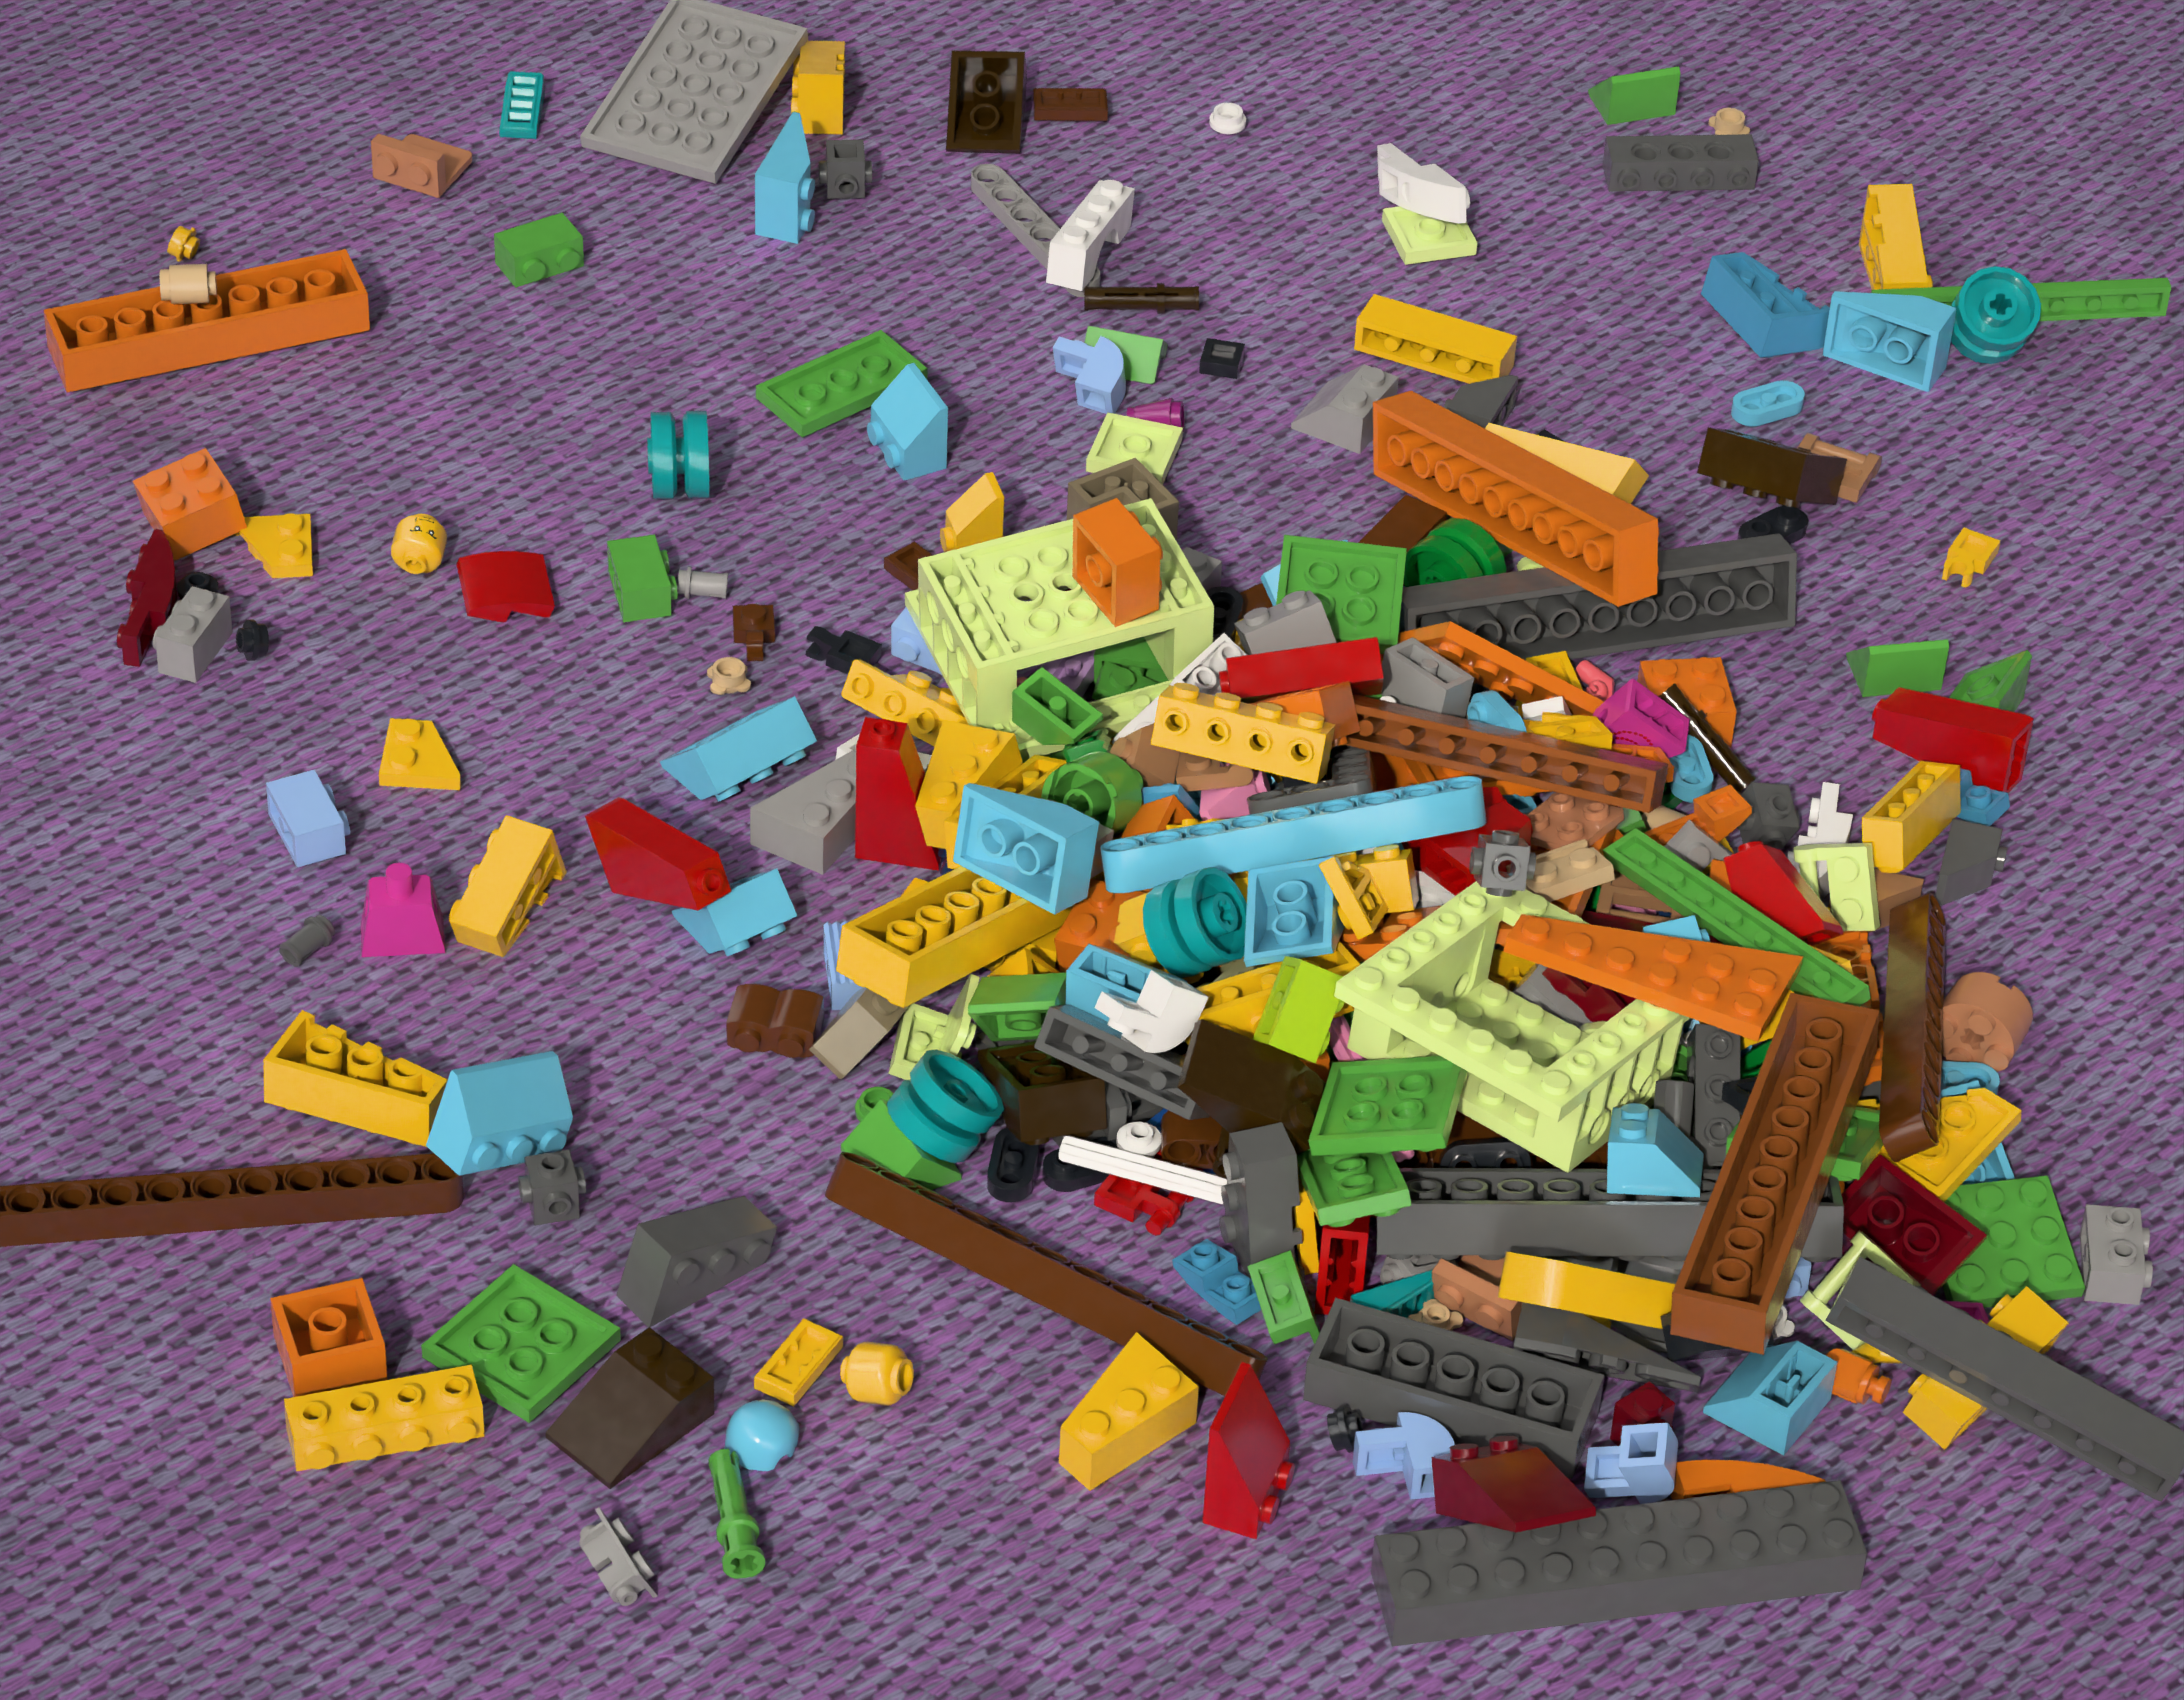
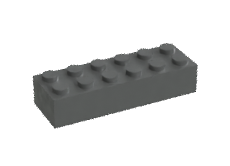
M1335 1298L1306 1363L1303 1400L1336 1410L1338 1407L1346 1405L1351 1413L1357 1412L1360 1417L1394 1427L1397 1426L1398 1412L1422 1414L1443 1425L1452 1436L1455 1445L1477 1444L1479 1448L1490 1446L1489 1439L1493 1437L1516 1436L1518 1437V1443L1538 1447L1567 1478L1573 1479L1599 1414L1604 1375Z

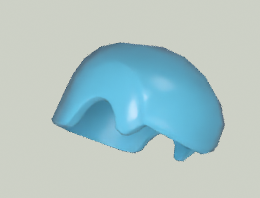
M765 1399L754 1400L742 1405L733 1413L727 1426L724 1449H730V1454L735 1451L739 1456V1464L746 1469L770 1471L775 1468L783 1456H793L798 1443L800 1427L791 1411L781 1404Z

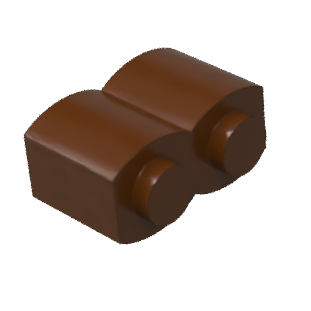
M760 984L739 985L736 988L726 1022L727 1045L732 1048H738L743 1052H767L771 1050L789 1058L814 1056L809 1048L820 1036L824 1022V997L815 992L802 989L779 991Z

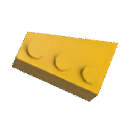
M807 40L800 49V55L793 62L791 114L792 112L800 113L804 134L843 135L845 41Z
M1912 184L1868 185L1859 248L1872 290L1932 287L1931 275H1927L1925 255Z
M943 720L915 805L927 846L946 849L944 821L960 810L964 785L972 783L991 787L1023 764L1014 733Z
M506 815L499 829L492 831L488 839L486 854L481 863L476 864L472 868L468 879V887L462 899H457L454 902L449 914V922L457 942L501 957L507 954L529 924V919L525 918V915L534 903L541 906L548 899V893L543 891L552 879L561 881L567 873L553 830Z
M1136 1332L1061 1425L1059 1464L1091 1491L1196 1424L1199 1386Z

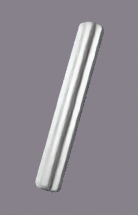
M1070 1135L1065 1136L1060 1145L1059 1159L1062 1162L1223 1205L1221 1186L1227 1185V1179L1215 1174Z

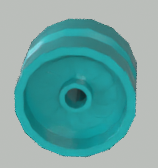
M1993 266L1978 270L1967 278L1951 304L1952 307L1956 308L1951 342L1962 355L1975 362L1994 364L2008 361L2020 352L2040 320L2041 302L2036 288L2025 276L2011 268Z
M686 411L682 419L683 436H676L675 417L671 412H650L651 438H647L648 474H652L653 500L673 499L677 494V474H684V489L689 499L709 498L707 411Z
M1215 867L1203 868L1185 875L1182 879L1171 880L1157 885L1146 895L1143 906V927L1149 946L1158 962L1169 973L1180 978L1192 977L1209 971L1212 967L1237 961L1244 956L1247 903L1237 884L1225 872Z
M937 1049L927 1050L910 1072L911 1079L904 1080L888 1100V1113L901 1132L925 1152L940 1160L951 1163L964 1162L980 1142V1133L988 1132L1004 1111L1003 1102L995 1087L970 1064L951 1053Z

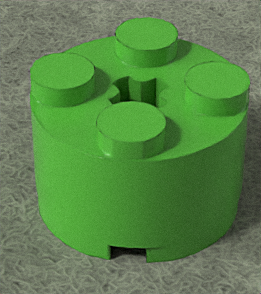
M1095 751L1068 762L1053 771L1045 780L1041 798L1066 804L1099 821V824L1114 830L1113 837L1124 832L1127 824L1142 806L1141 789L1143 787V779L1136 769L1130 768L1118 756L1108 752Z

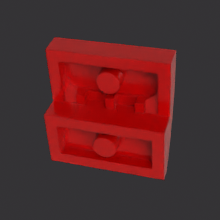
M495 551L472 554L458 559L456 565L467 616L497 622H506L511 611L545 618L551 616L555 604L543 554L520 551Z

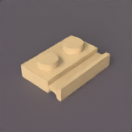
M1583 839L1536 855L1534 878L1527 879L1526 890L1544 897L1548 902H1552L1615 880L1613 864L1594 847L1588 848L1587 841ZM1511 864L1506 866L1507 872H1510Z

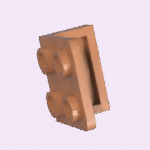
M378 133L371 141L373 178L436 198H440L472 163V153L470 151L415 134L407 135L401 141Z
M1556 792L1530 813L1526 814L1531 819L1533 829L1531 844L1554 850L1585 839L1589 848L1624 820V811L1622 808L1606 803Z
M1463 1255L1458 1262V1266L1441 1258L1432 1270L1435 1299L1448 1309L1459 1312L1463 1317L1513 1341L1516 1336L1523 1302L1497 1297L1505 1257L1500 1260H1486L1479 1257V1255Z

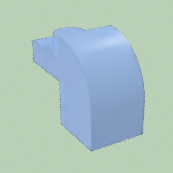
M1059 336L1053 346L1055 370L1058 373L1077 378L1075 387L1078 405L1105 414L1107 412L1115 414L1126 393L1124 361L1120 349L1112 341L1100 336L1095 347L1088 346L1079 340L1072 341Z
M1398 1412L1396 1427L1375 1428L1355 1432L1352 1462L1356 1476L1403 1471L1410 1500L1435 1497L1431 1457L1449 1454V1447L1455 1444L1447 1429L1436 1420L1422 1414Z
M1669 1423L1622 1426L1620 1446L1588 1448L1584 1490L1588 1497L1636 1496L1640 1504L1658 1502L1667 1498L1674 1490L1678 1453V1439Z

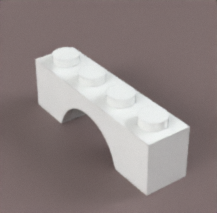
M1099 180L1050 241L1046 283L1083 291L1095 274L1104 241L1119 244L1131 228L1135 188L1123 186L1122 183L1116 180Z

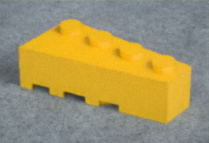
M1488 423L1485 428L1629 504L1632 503L1649 477L1635 459Z
M304 1010L298 1014L263 1059L265 1103L427 1147L426 1143L448 1079L402 1057L391 1060L383 1056L382 1048L369 1041L362 1046L348 1039L347 1031L332 1024L325 1028L315 1023V1015Z

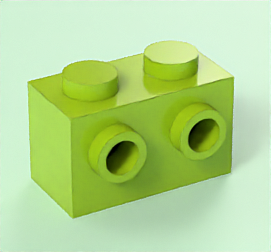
M1285 956L1253 1040L1294 1055L1298 1059L1316 1064L1318 1056L1325 1052L1329 1044L1330 1032L1328 1030L1334 1015L1342 1009L1345 1003L1334 996L1336 982L1343 976L1302 959Z

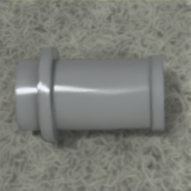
M688 566L687 570H679L677 593L685 594V599H689L690 595L726 599L728 573L692 571L690 566Z

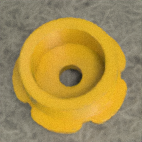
M179 226L169 242L167 253L175 256L178 262L183 257L191 260L200 245V239L195 237L196 229L192 227L189 230Z

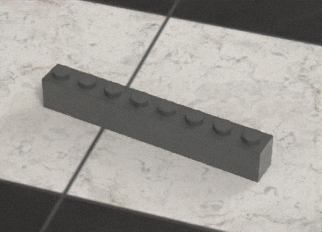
M1859 1257L1845 1280L1825 1320L2155 1500L2162 1502L2178 1480L2184 1467V1431L2177 1425L2156 1417L2140 1408L2133 1401L2119 1397L2097 1385L2092 1379L2069 1370L2056 1363L2051 1357L2032 1350L2014 1340L2007 1333L1995 1330L1971 1317L1966 1311L1945 1303L1929 1294L1925 1289L1908 1283L1888 1272L1881 1265L1871 1263L1862 1257Z

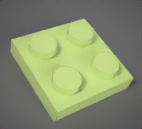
M1400 206L1383 209L1382 222L1405 265L1476 255L1477 241L1467 222L1458 224L1409 211Z
M1107 412L1087 456L1086 472L1095 473L1136 458L1163 485L1182 442L1183 428Z

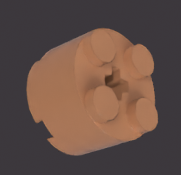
M1974 972L1962 976L1944 999L1942 1054L1946 1057L1945 1061L1977 1062L1992 1067L1996 1072L2005 1070L2025 1039L2033 1020L2031 1005L2022 991L2014 985L2009 989L1998 982L2001 977L1991 973Z

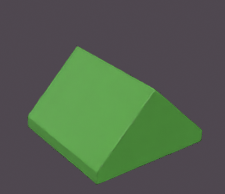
M1678 66L1611 76L1590 88L1588 94L1607 125L1675 115L1681 74L1680 68Z
M1948 639L1869 646L1847 652L1846 657L1862 697L1891 695L1898 687L1919 692L1935 691L1942 689L1949 642Z
M2028 650L1967 672L1949 698L2015 712L2024 699L2032 655Z
M1066 972L982 977L968 1005V1014L991 1041L1037 1039L1049 1006L1066 1005Z
M883 1099L875 1105L841 1144L842 1152H849L867 1158L930 1190L962 1179V1174L954 1163L940 1160L925 1152L901 1132L888 1113L887 1101Z

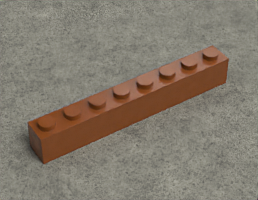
M1352 694L1360 731L1347 735L1348 743L1343 745L1650 813L1661 806L1669 765L1667 763Z

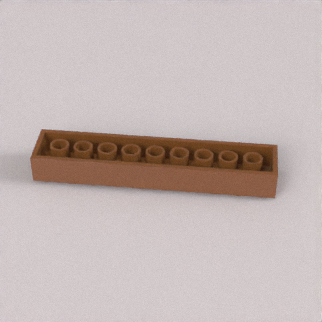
M1790 993L1672 1292L1671 1335L1764 1355L1877 1051L1879 1010Z

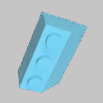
M794 696L745 716L660 761L662 768L700 800L715 795L719 802L741 791L738 783L748 778L750 783L753 784L773 774L771 766L775 763L782 761L783 765L787 766L805 757L804 748L817 742Z
M553 1051L451 1070L426 1146L459 1176L524 1163V1157L562 1151L573 1115L558 1055Z

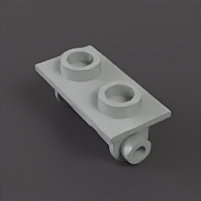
M600 1507L595 1509L602 1522L596 1526L588 1525L584 1527L579 1534V1545L596 1571H599L611 1562L613 1563L598 1573L611 1599L622 1606H628L636 1601L637 1594L645 1588L653 1598L657 1597V1593L648 1580L655 1573L640 1551L634 1554L630 1551L628 1545L633 1543L634 1539L619 1517L611 1522Z

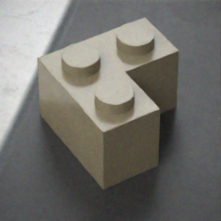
M1136 458L1068 483L1067 520L1073 519V515L1115 498H1118L1123 505L1151 498L1172 535L1177 539L1179 501Z

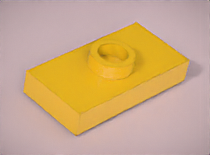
M803 1318L755 1375L754 1389L794 1407L843 1348V1336Z

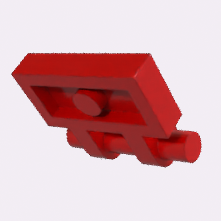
M1161 1148L1156 1153L1155 1159L1163 1160ZM1109 1174L1094 1193V1206L1134 1223L1141 1212L1149 1214L1151 1217L1145 1224L1146 1229L1152 1235L1158 1236L1165 1228H1170L1175 1224L1181 1215V1207L1185 1202L1193 1201L1195 1197L1171 1191L1165 1198L1157 1194L1161 1188Z

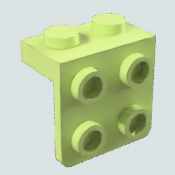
M969 975L949 1015L915 1003L907 1008L900 1017L888 1074L904 1080H910V1072L927 1050L937 1049L951 1053L961 1059L962 1052L959 1051L961 1047L965 1049L970 1047L977 1024L971 1022V1017L968 1014V1005L978 986L979 976Z

